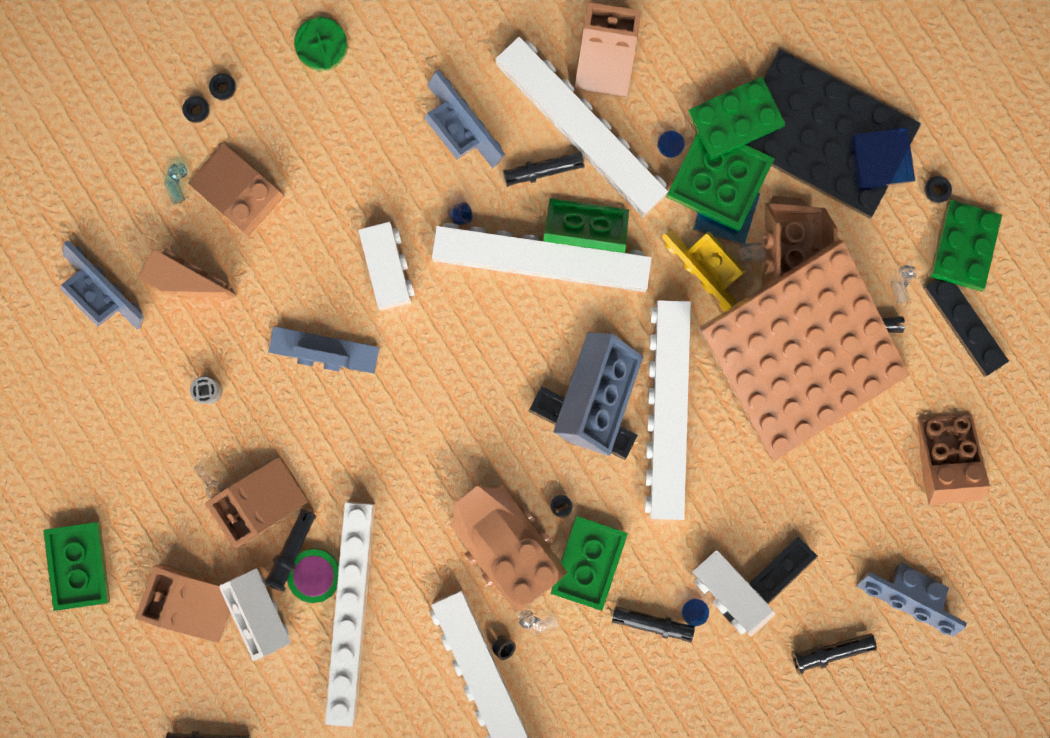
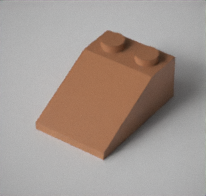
M225 144L215 152L188 183L248 236L252 234L284 197L279 190Z

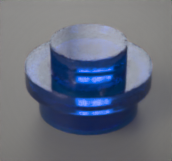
M676 131L664 132L658 140V150L667 158L679 156L684 149V139Z
M690 599L683 605L682 617L689 625L700 626L707 621L709 608L700 599Z

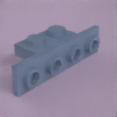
M440 70L436 71L427 86L441 102V105L428 112L424 119L456 159L477 148L490 166L494 168L505 155L501 145L485 129L483 122L477 119L467 102L452 87L449 79L444 77Z
M67 240L63 245L62 255L79 272L62 283L60 290L97 327L119 311L138 330L142 326L144 318L139 306L133 302L130 303L124 297L121 288L116 284H111L105 278L102 269L97 265H92L86 259L84 251L78 246L74 247Z
M274 326L268 353L297 358V364L313 367L314 362L324 364L323 369L340 372V367L374 374L380 347Z
M903 563L896 566L891 583L871 572H868L857 583L856 587L864 590L868 595L889 603L891 607L912 615L916 620L937 628L939 632L954 637L966 628L967 622L943 610L949 587Z

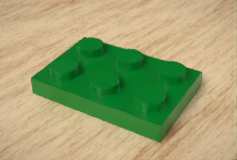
M762 76L688 109V115L710 160L785 126V122Z
M550 198L544 242L625 253L629 209Z
M950 200L946 206L930 277L982 292L986 288L1002 214Z
M576 516L561 559V563L568 573L552 586L550 594L603 611L628 533Z
M94 522L43 530L53 611L110 603L101 523Z

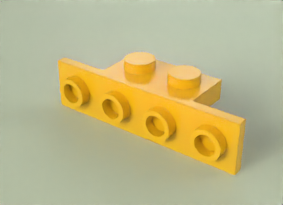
M672 229L662 236L665 240L666 248L672 254H677L684 261L683 266L689 273H695L702 281L701 286L707 293H713L716 296L724 312L739 303L726 288L741 276L745 270L710 232H707L691 248Z

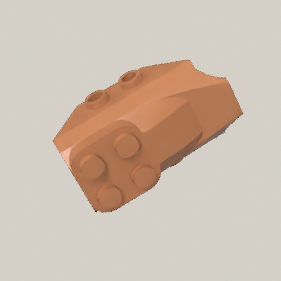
M772 196L770 203H765V233L762 239V244L765 248V260L762 271V288L837 240H840L837 227L825 208L811 207L802 198Z
M479 484L453 504L454 520L449 525L469 550L465 553L474 566L479 563L485 571L482 577L491 588L496 586L515 612L533 602L568 573L548 544L552 542L543 529L540 531L536 530L532 524L535 518L526 507L521 510L502 485L497 488H489Z

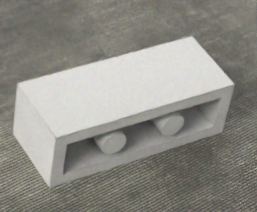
M387 222L359 229L378 309L382 311L412 303L410 296L415 295L411 279L406 280L404 270L408 269L405 254H399L397 244L402 242L398 227L393 229L392 224Z
M717 550L693 571V574L697 577L694 583L704 594L709 590L716 598L712 603L722 614L726 611L734 618L731 622L732 625L742 635L747 632L752 637L775 616L774 611Z
M257 568L219 586L253 661L291 644L288 628L281 622L277 613L278 607L275 601L270 598L266 585L262 583L264 577L259 574Z

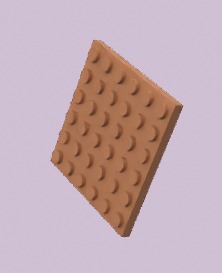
M837 240L698 328L772 461L777 460L909 376L845 243L841 240Z

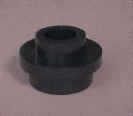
M220 73L210 80L209 90L214 98L222 101L228 100L236 92V83L230 75ZM221 84H227L228 87L226 91H219V86Z
M192 96L184 102L182 111L188 121L201 123L209 116L210 107L204 98ZM195 106L201 107L199 114H193L192 110Z
M935 176L926 182L924 193L931 202L942 203L950 197L952 186L945 177ZM939 186L941 194H935L933 187Z

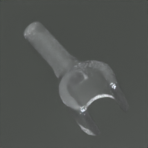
M201 464L195 466V469L207 485L206 494L209 498L214 497V494L210 491L212 486H217L220 492L224 490L220 482L213 481Z

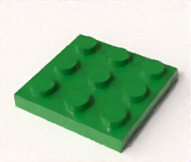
M697 133L666 198L736 231H740L775 158L747 145H743L710 160Z

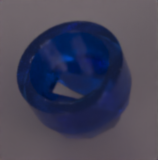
M459 203L450 209L449 217L453 219V223L456 225L468 224L472 221V210L467 203Z

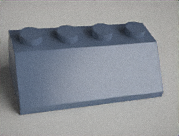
M588 332L553 432L569 443L610 456L643 356L613 334Z

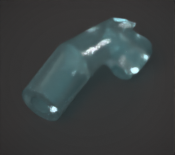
M174 163L169 166L164 180V186L172 204H178L185 200L179 182L181 178L187 175L188 171L187 167L182 163Z

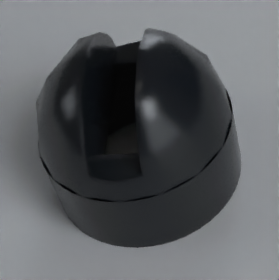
M565 495L554 497L550 504L551 511L556 517L565 518L572 512V502ZM565 504L569 505V507L559 512H556L555 510L559 507H562Z
M501 635L496 637L497 640L492 642L494 654L500 660L510 658L515 652L516 644L507 636Z

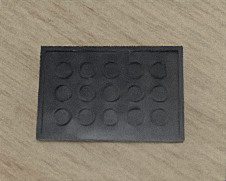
M779 49L763 80L785 122V126L745 145L775 158L771 167L867 218H872L922 123Z

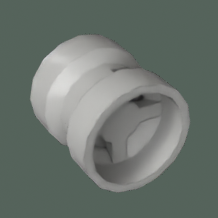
M199 377L190 386L191 396L198 403L214 404L222 396V386L214 378Z

